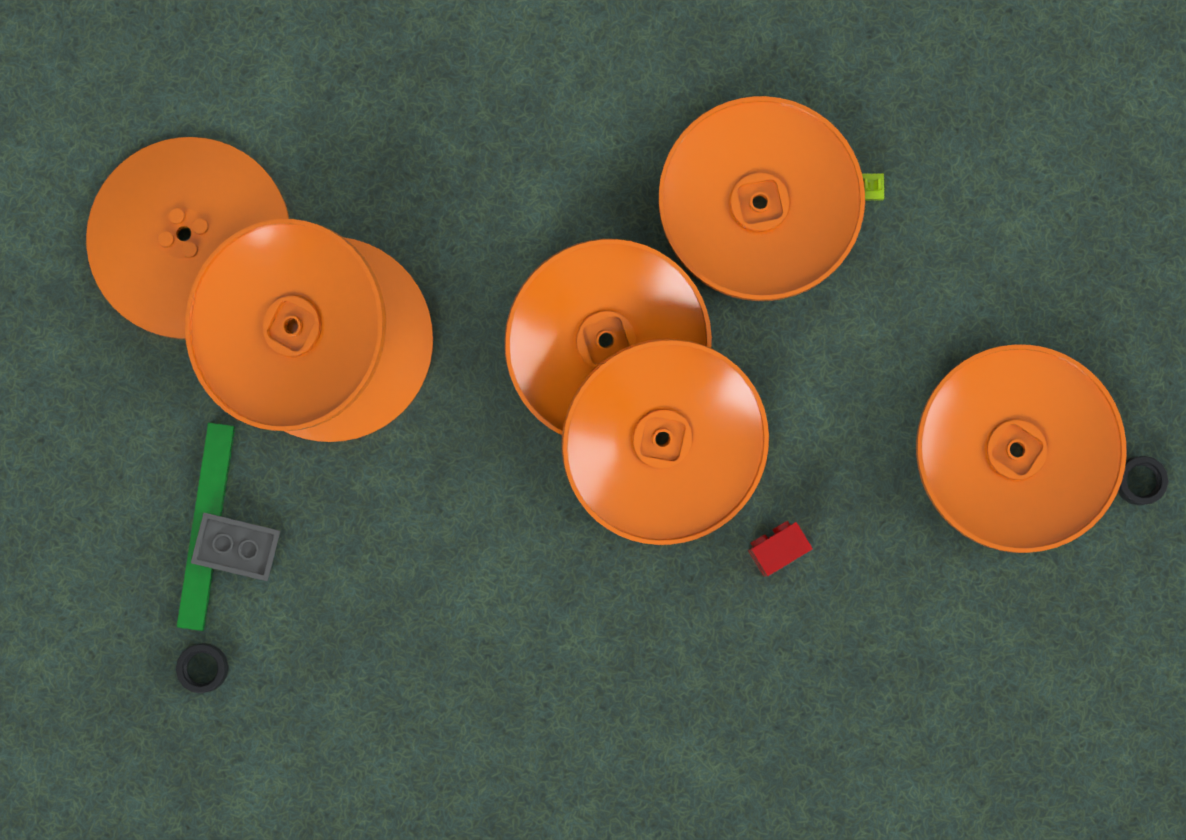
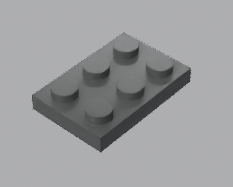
M203 513L191 563L268 581L280 531Z

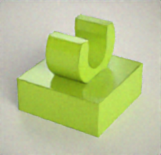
M862 174L865 200H884V174Z

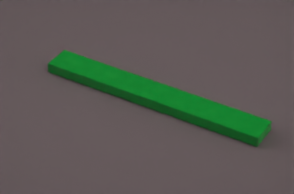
M208 423L177 628L204 631L213 568L192 564L191 559L203 513L222 517L235 426Z

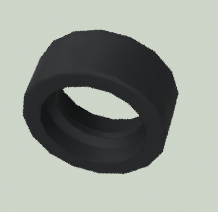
M1148 456L1130 458L1126 461L1118 493L1121 498L1130 504L1138 506L1153 504L1161 499L1167 491L1169 483L1167 471L1162 463L1155 458ZM1136 466H1146L1156 476V487L1152 493L1146 496L1135 495L1127 486V475Z
M201 643L192 645L181 653L177 660L176 673L179 682L184 688L191 692L202 694L213 691L223 684L227 677L229 666L227 657L221 649L212 644ZM198 653H208L213 656L218 667L214 679L205 684L193 681L187 671L189 660Z

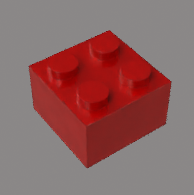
M788 521L783 522L772 529L775 533L772 536L767 537L765 534L750 543L752 548L748 552L763 577L773 574L813 549L797 522L792 524Z

